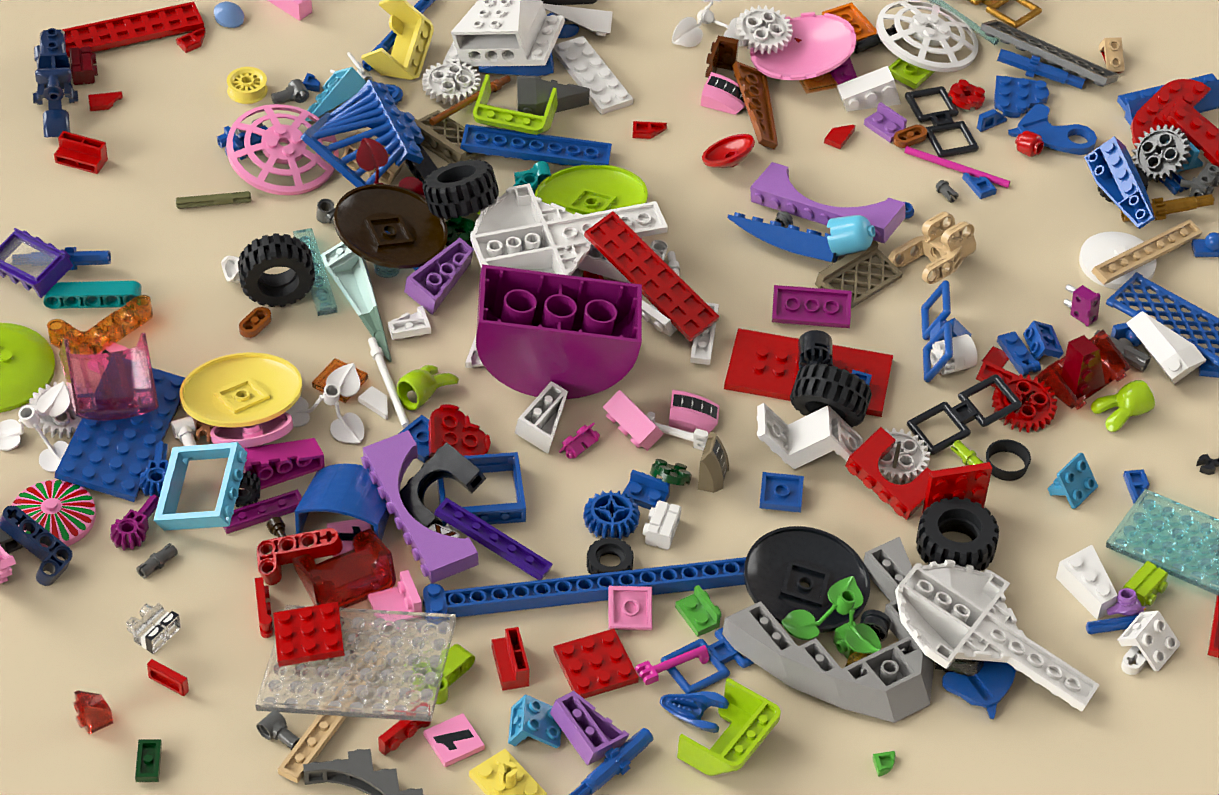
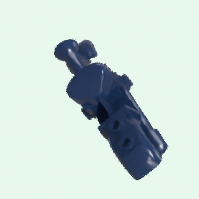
M50 28L40 33V45L34 48V60L37 62L35 78L38 87L37 91L33 93V103L43 105V98L48 100L49 110L43 113L44 137H59L63 131L70 132L69 113L62 109L61 99L65 95V97L69 98V103L78 102V90L74 91L71 85L72 73L66 53V34L61 29Z

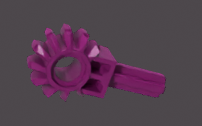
M157 495L150 496L138 512L130 509L122 520L116 519L115 524L111 525L110 538L116 548L122 547L123 550L131 548L133 550L135 546L141 547L142 542H145L146 532L149 529L148 518L158 505L159 498Z

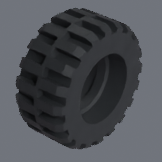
M478 159L462 160L457 163L447 164L444 167L442 166L438 170L431 172L430 175H427L422 185L429 211L438 218L444 217L445 219L468 216L469 214L479 212L481 209L484 210L488 205L494 203L499 194L493 167L488 162Z
M273 233L272 236L267 234L262 236L261 239L256 238L253 240L252 244H248L239 256L238 270L241 288H243L244 294L249 296V299L254 302L257 301L259 305L265 306L266 304L269 307L280 305V307H284L289 303L294 304L297 302L296 300L303 299L306 296L305 293L308 294L314 285L315 270L311 250L308 249V246L303 241L301 242L296 237L291 238L288 234L279 235V233ZM273 267L290 268L279 274L264 273Z
M808 364L798 371L790 394V400L794 408L804 416L829 405L852 428L863 422L872 393L869 385L863 379L858 378L857 375L851 374L845 369L842 370L827 364Z
M953 497L949 500L944 498L940 502L932 503L930 507L923 511L917 531L916 548L921 555V559L925 563L928 562V565L934 561L937 564H941L945 560H953L955 565L966 567L968 564L972 565L974 570L983 571L994 559L999 539V526L991 512L986 507L982 508L980 503H973L971 499L967 498L964 500L959 499V497ZM946 532H960L969 536L973 541L955 542L942 534Z

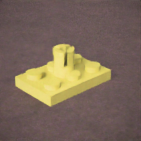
M503 749L469 771V777L486 795H547L543 788L506 749Z

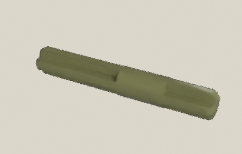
M245 191L177 197L176 207L181 209L251 202V193Z

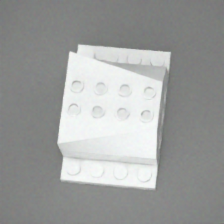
M478 0L451 31L453 43L444 60L447 63H450V60H453V63L460 61L461 65L466 62L467 67L471 65L545 66L565 23L564 16H547L543 1Z

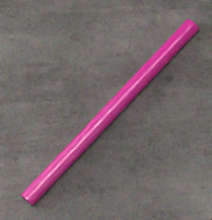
M908 146L905 148L904 153L962 173H969L973 177H986L991 183L1006 188L1010 185V181Z

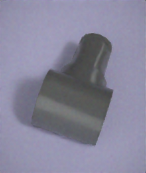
M294 79L288 84L286 90L272 93L271 98L274 104L288 100L303 103L309 98V92L302 80Z
M321 199L318 202L316 218L319 222L334 224L335 208L332 200Z
M276 710L271 711L256 725L258 732L265 739L270 740L272 737L275 740L279 739L291 750L300 740V738L287 729L285 718Z

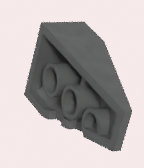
M517 76V111L544 116L553 87L557 88L558 106L555 113L589 105L590 89L573 84H559L556 80H551V82L542 80L539 76Z

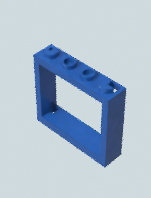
M518 452L464 456L482 473L512 471L517 503L467 506L462 508L490 525L526 522V504ZM443 478L437 480L439 505L446 499ZM441 520L442 526L445 527L447 523Z

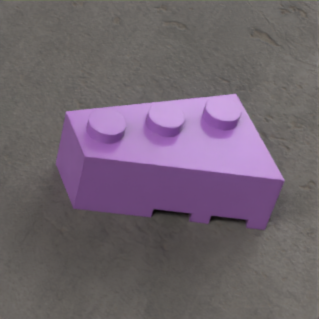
M572 691L555 700L550 714L588 766L605 757L604 754L610 748H620L626 742L629 733L625 730L622 732L612 724L613 721L608 717L605 719L595 711L596 708L575 691Z

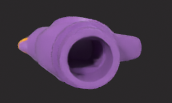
M1124 588L1119 591L1116 604L1107 609V614L1138 615L1144 612L1146 607L1141 605L1133 589Z

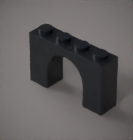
M447 442L437 449L435 455L422 465L419 472L414 477H411L399 492L402 503L408 513L427 528L432 524L443 525L439 518L424 505L425 492L433 482L442 478H451L473 493L486 480V477L475 465Z

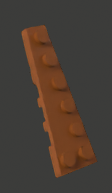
M735 61L732 65L734 77L737 79L758 143L764 147L775 149L778 141L767 76L756 68Z

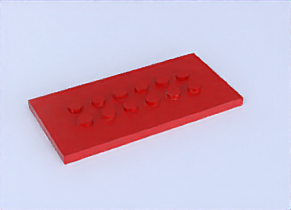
M738 328L724 389L791 401L790 394L799 371V339ZM833 345V366L842 370L845 369L851 374L852 370L872 375L869 384L872 396L866 414L882 417L893 355Z

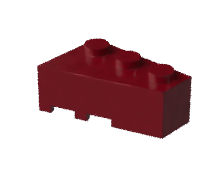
M1085 335L1068 342L1060 380V386L1074 399L1105 386L1100 350Z

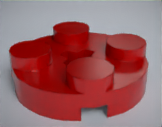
M963 79L953 84L948 93L956 106L966 110H970L971 107H976L975 110L980 109L985 100V90L983 88L969 84L968 81Z

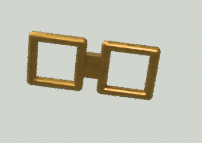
M967 0L974 5L980 3L987 5V13L1014 28L1022 26L1042 12L1039 6L1028 0H1014L1031 10V12L1015 21L996 10L1010 0Z

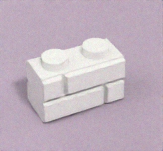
M658 501L655 508L651 507L648 517L650 522L645 523L643 528L646 545L658 546L666 550L670 548L681 519V506L669 505L667 502Z

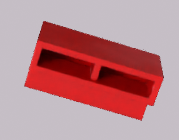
M63 131L58 137L59 148L54 153L55 163L98 174L108 160L106 142Z
M519 627L505 629L504 638L491 639V648L502 691L529 687L530 675Z

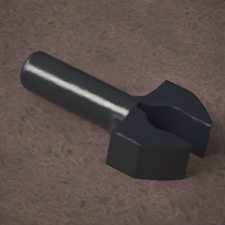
M1208 454L1201 455L1196 466L1203 465L1200 467L1199 472L1207 475L1214 474L1215 467H1219V458L1211 459Z

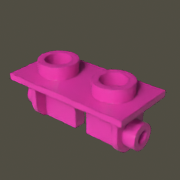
M593 422L588 427L586 425L582 426L576 432L577 435L575 437L571 435L562 442L564 446L559 453L565 450L566 456L569 459L576 458L585 451L582 443L587 449L599 440L600 434L592 430L595 423Z

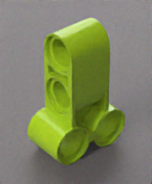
M454 644L431 665L421 663L413 667V688L418 692L428 691L429 700L434 704L445 703L448 700V687L472 667L475 662V656L461 645Z

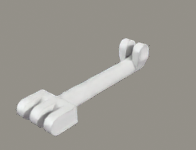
M654 412L647 413L646 416L663 433L692 441L693 448L704 451L708 439L707 431L696 428L695 432L691 433L655 422Z

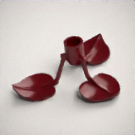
M363 138L356 153L357 164L365 171L375 169L374 183L383 184L379 183L378 167H383L387 164V151L379 142ZM409 176L399 182L398 187L413 191L425 198L422 187L423 183L419 179Z

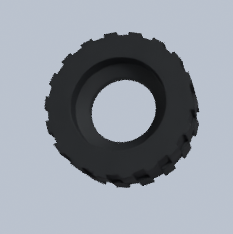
M612 537L600 538V540L594 541L587 551L586 566L588 573L599 574L632 570L634 553L631 550V546L626 544L624 540ZM612 554L618 556L621 561L617 566H605L600 563V557Z

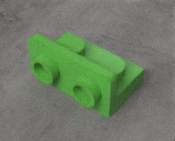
M699 585L694 587V594L675 602V608L697 637L720 627L721 611L718 606H714L708 593L703 591Z

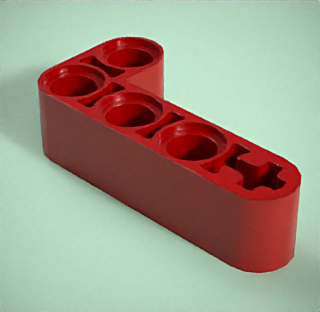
M333 528L264 540L257 546L258 571L266 584L275 585L282 578L281 565L336 555L342 551L343 543L338 532Z

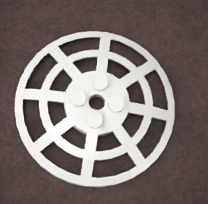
M902 0L885 6L878 15L876 29L883 44L897 57L914 66L937 72L958 71L968 67L978 53V40L970 26L956 14L938 5L917 0ZM905 7L899 10L896 15L885 14L886 11L892 8ZM918 9L929 10L932 12L931 14L921 13ZM907 11L915 14L912 18L902 16ZM938 14L946 17L950 21L945 22L943 19L938 17ZM883 20H894L898 33L889 36L884 27ZM900 21L908 22L909 29L903 30ZM950 27H957L960 36L952 33ZM963 29L966 30L968 35L971 37L973 45L965 40V33ZM909 35H912V36H913L914 38H916L918 41L922 42V44H920V43H918L917 41L913 40L911 37H909ZM949 37L958 41L953 47H950L947 42ZM903 38L910 45L920 49L918 57L902 49L895 41ZM929 45H932V46H940V45H942V47H943L944 49L932 48V47H929ZM963 45L972 51L968 57L957 61L954 55ZM927 52L947 54L951 62L929 61L925 59Z

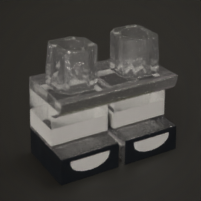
M146 603L140 610V616L143 617L141 620L131 617L126 622L127 630L133 634L134 642L152 654L181 628L179 614L174 611L170 613L165 611L159 603L156 606Z

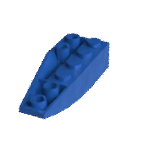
M1114 136L1084 157L1096 184L1137 228L1141 229L1155 219L1141 177L1126 146Z
M737 212L734 213V216L728 214L727 218L740 228L775 247L835 263L839 257L830 250L827 236H831V234L825 233V236H821V232L810 229L802 232L799 231L800 227L793 225L785 228L781 227L782 223L770 221V224L763 223L764 219L753 216L752 220L745 218V214Z

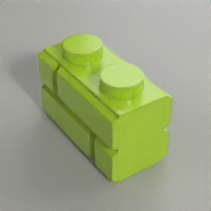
M1146 561L1124 585L1123 589H1133L1142 606H1151L1157 597L1156 594L1158 592L1162 594L1167 588L1168 583L1166 580L1168 573L1161 568H1157L1150 561Z

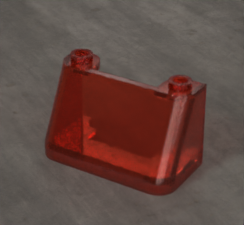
M1103 329L1089 340L1100 350L1106 386L1114 380L1118 383L1127 376L1125 372L1131 367ZM1064 356L1049 365L1034 378L1038 377V383L1045 381L1044 387L1050 386V392H1054L1055 397L1071 409L1075 407L1078 410L1087 404L1085 401L1087 398L1103 387L1077 398L1061 376L1065 361Z
M370 528L356 534L352 542L353 550L318 564L315 563L314 558L309 554H303L292 559L294 568L314 606L338 602L339 609L342 610L367 600L368 594L395 586L396 575L392 553Z

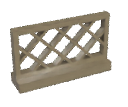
M439 110L419 120L414 119L416 125L421 129V134L424 138L421 145L448 163H457L462 160L467 161L481 154H466V151L461 149L459 143L462 142V137L459 136H463L465 127L448 117L434 125L443 128H433L429 123V119L440 114ZM446 134H447V135H456V137L446 136Z
M873 240L867 250L849 254L819 272L815 285L818 288L843 290L844 285L854 286V291H852L853 301L851 302V308L901 278L903 273L878 249L879 244ZM877 256L881 260V264L873 263L871 259ZM858 267H868V272L858 271ZM871 268L881 269V274L871 273ZM884 270L892 271L895 275H884ZM844 275H854V281L844 279ZM857 276L867 277V283L857 281ZM871 278L879 279L881 283L879 285L871 284ZM838 283L840 284V289H835L830 284ZM857 287L867 288V292H857Z

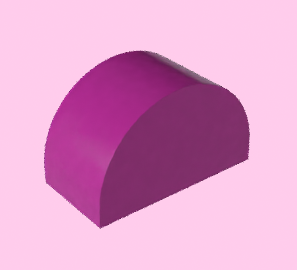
M482 264L479 281L476 348L484 367L499 382L515 391L538 397L552 381L568 391L566 399H575L590 396L610 388L622 380L633 368L642 343L641 284Z

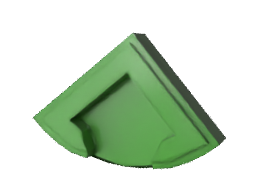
M895 751L873 754L872 759L878 777L887 774L893 768L896 756Z

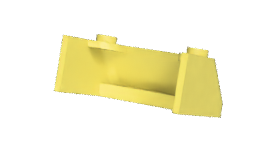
M383 0L379 2V6L391 15L389 27L397 34L391 54L380 48L362 55L361 59L383 76L407 80L416 79L421 74L434 32L433 24L407 0Z

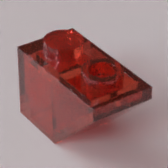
M80 690L74 692L76 701L73 702V705L78 714L76 721L80 728L84 727L87 733L91 734L113 724L111 709L101 694Z

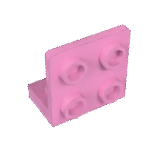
M409 570L400 572V581L397 582V587L368 594L369 602L381 629L422 618V601Z

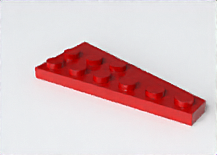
M1175 104L1166 120L1176 129L1179 128L1182 133H1185L1192 140L1191 143L1195 147L1198 146L1204 152L1203 156L1213 165L1219 167V130Z

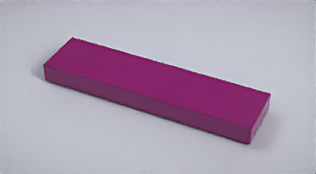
M298 489L235 509L230 526L223 528L226 534L269 521L273 517H281L293 513L302 496Z

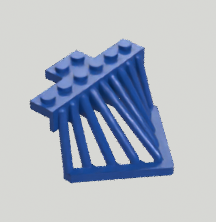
M368 80L357 94L333 112H327L300 137L301 140L355 187L374 184L375 172L365 182L361 176L367 171L361 168L353 171L346 165L356 159L357 150L344 156L342 159L336 157L332 152L360 142L363 138L378 137L375 141L386 146L387 154L391 155L388 158L387 164L379 167V178L394 162L399 167L405 159L418 164L424 159L420 152L421 149L416 145V143L421 144L424 138L421 134V129L414 121V116L409 112H402L396 107L395 100L390 96L388 87L385 84ZM366 127L371 128L368 131L337 141L328 146L318 141L320 138Z

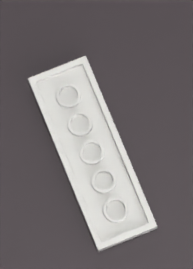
M584 36L554 45L553 54L578 86L590 89L589 100L601 115L633 105L631 95Z

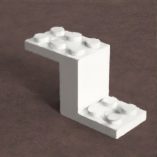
M765 403L757 406L758 438L765 442L772 452L778 454L783 462L793 469L832 451H835L837 455H840L847 462L849 456L863 444V438L829 405L789 425Z

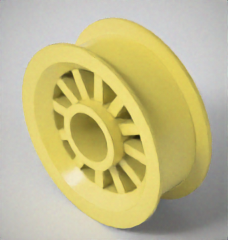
M241 67L233 70L227 76L229 97L241 104L259 102L268 92L265 73L254 67Z

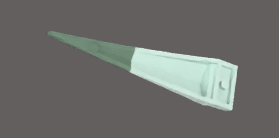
M341 242L322 253L321 258L326 269L372 337H375L378 346L382 348L387 360L391 362L392 359L366 260L353 253Z

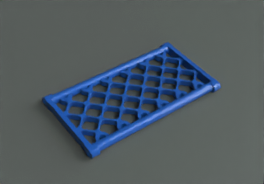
M1138 272L1106 300V305L1114 307L1132 318L1143 311L1148 315L1155 316V320L1161 324L1171 325L1174 328L1171 330L1178 335H1189L1190 338L1186 340L1194 344L1204 358L1212 361L1213 364L1219 367V356L1215 355V353H1219V348H1214L1211 345H1219V331L1215 329V327H1219L1218 317L1144 278ZM1134 289L1141 290L1143 293H1136ZM1150 289L1156 292L1157 294H1150L1147 292V290ZM1126 297L1133 298L1135 301H1128ZM1139 298H1145L1148 302H1142ZM1167 298L1174 303H1166L1164 299ZM1151 299H1158L1160 303L1153 302ZM1129 306H1137L1139 310L1136 311ZM1143 307H1150L1152 311L1145 310ZM1156 307L1163 308L1164 311H1158ZM1168 308H1174L1177 312H1171ZM1181 308L1189 310L1190 313L1182 312ZM1160 316H1166L1169 320H1163ZM1173 317H1179L1182 321L1174 320ZM1185 317H1190L1194 321H1187ZM1201 317L1207 320V322H1201L1198 318ZM1177 325H1182L1186 329H1179ZM1190 326H1196L1198 330H1193ZM1202 327H1209L1211 331L1204 330ZM1194 335H1201L1203 339H1198ZM1207 335L1214 336L1215 339H1209ZM1198 344H1206L1208 348L1205 349Z

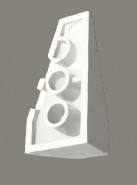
M1143 311L1127 322V325L1173 384L1180 381L1206 361L1194 344Z

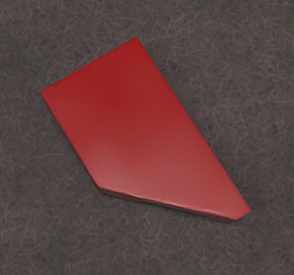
M122 91L88 95L90 112L109 110L114 102L123 98Z

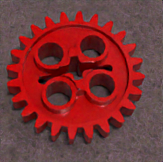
M1022 374L1019 375V378L1012 375L1010 380L1005 377L1004 382L1022 402V407L1017 413L1014 411L999 420L1005 419L1004 425L1012 424V430L1016 426L1019 432L1025 428L1027 433L1030 432L1031 428L1037 432L1039 427L1044 429L1046 424L1050 425L1051 420L1055 417L1058 406H1056L1057 399H1054L1055 393L1050 392L1051 387H1044L1045 381L1038 383V377L1031 380L1029 374L1027 378H1023ZM995 387L992 396V407L995 408L994 413L1012 404L998 387Z

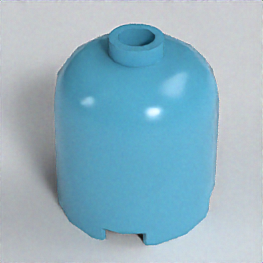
M861 215L831 218L827 223V228H830L831 236H827L831 252L836 253V256L865 251L871 246L873 237H875L874 226L871 225L866 217Z

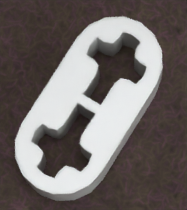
M1132 646L1122 660L1121 669L1128 675L1138 674L1148 662L1142 653L1139 654L1140 650L1137 646Z

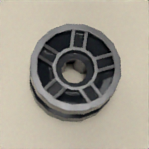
M867 610L862 614L860 623L871 627L877 634L880 642H882L888 636L891 620L889 616L881 611Z

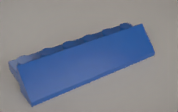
M1214 74L1190 78L1191 80L1202 82L1211 88L1209 93L1194 109L1199 113L1218 109L1219 80ZM1164 85L1118 96L1117 102L1126 112L1124 118L1130 126L1137 111Z

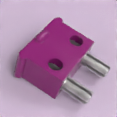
M1070 284L1066 285L1065 290L1072 293L1073 297L1072 301L1065 299L1064 305L1071 308V316L1088 327L1098 319L1100 294L1093 292L1083 285L1078 289Z

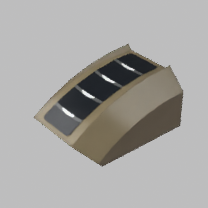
M711 431L709 432L700 460L698 490L714 493L723 489L726 472L729 471V460L721 440Z

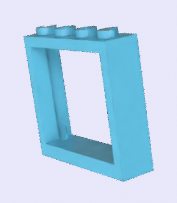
M238 442L173 447L153 521L164 531L230 526L235 502L238 498L240 482L243 478L245 462L247 461V451ZM228 458L215 511L176 513L189 461Z

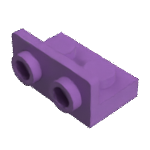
M882 102L878 104L877 112L864 119L866 127L889 143L893 142L894 134L899 130L905 129L907 120Z

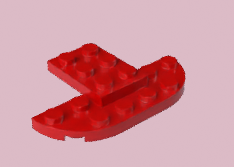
M1177 79L1165 84L1134 116L1130 127L1133 144L1140 143L1138 137L1144 138V131L1148 134L1151 133V127L1155 131L1158 125L1163 129L1164 125L1167 124L1170 129L1172 125L1166 119L1175 104L1219 130L1194 109L1209 93L1211 88L1202 82L1191 79Z

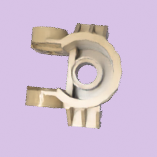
M943 211L923 224V236L915 237L894 249L889 255V260L896 267H903L922 255L929 257L932 263L925 267L922 279L928 284H935L954 273L964 258L974 253L976 250V241L973 235L975 228L972 224L965 221L955 225L953 215ZM948 217L946 224L943 225L945 218ZM967 227L966 233L963 234V230ZM915 246L913 253L910 254L912 247ZM901 254L899 261L896 262L897 256ZM933 271L932 276L928 279L929 273Z

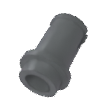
M940 180L936 184V191L941 193L950 203L955 201L952 196L955 199L958 198L959 194L949 186L948 181Z

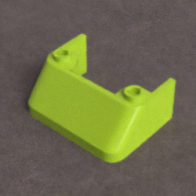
M485 75L473 110V117L477 123L534 135L545 133L550 129L558 106L557 88L553 87L544 116L487 105L491 94L490 75Z

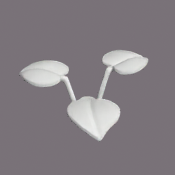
M702 0L704 2L710 1L705 9L698 12V21L693 17L682 19L674 30L672 43L685 47L698 45L703 37V32L699 27L702 23L710 24L712 22L727 28L724 37L738 39V35L735 34L738 17L732 19L729 25L714 19V14L709 8L713 5L714 1L720 2L722 0ZM743 40L739 41V47L746 46L742 45Z
M347 364L334 370L327 377L323 395H319V399L310 409H308V402L304 398L299 397L298 401L286 411V413L292 416L293 427L306 425L310 420L309 413L313 412L323 400L327 405H335L338 419L334 420L330 427L333 438L339 442L349 444L362 442L364 426L361 419L351 412L346 413L342 417L338 402L340 395L351 397L360 389V379L355 364Z
M64 382L45 392L38 399L35 409L29 405L22 407L18 413L20 418L18 421L8 419L0 423V450L9 451L19 446L21 443L20 435L24 434V425L28 428H35L48 449L41 452L39 464L45 471H56L69 444L64 441H57L52 446L38 425L40 422L39 415L46 417L48 414L50 417L55 418L63 415L69 409L70 397Z

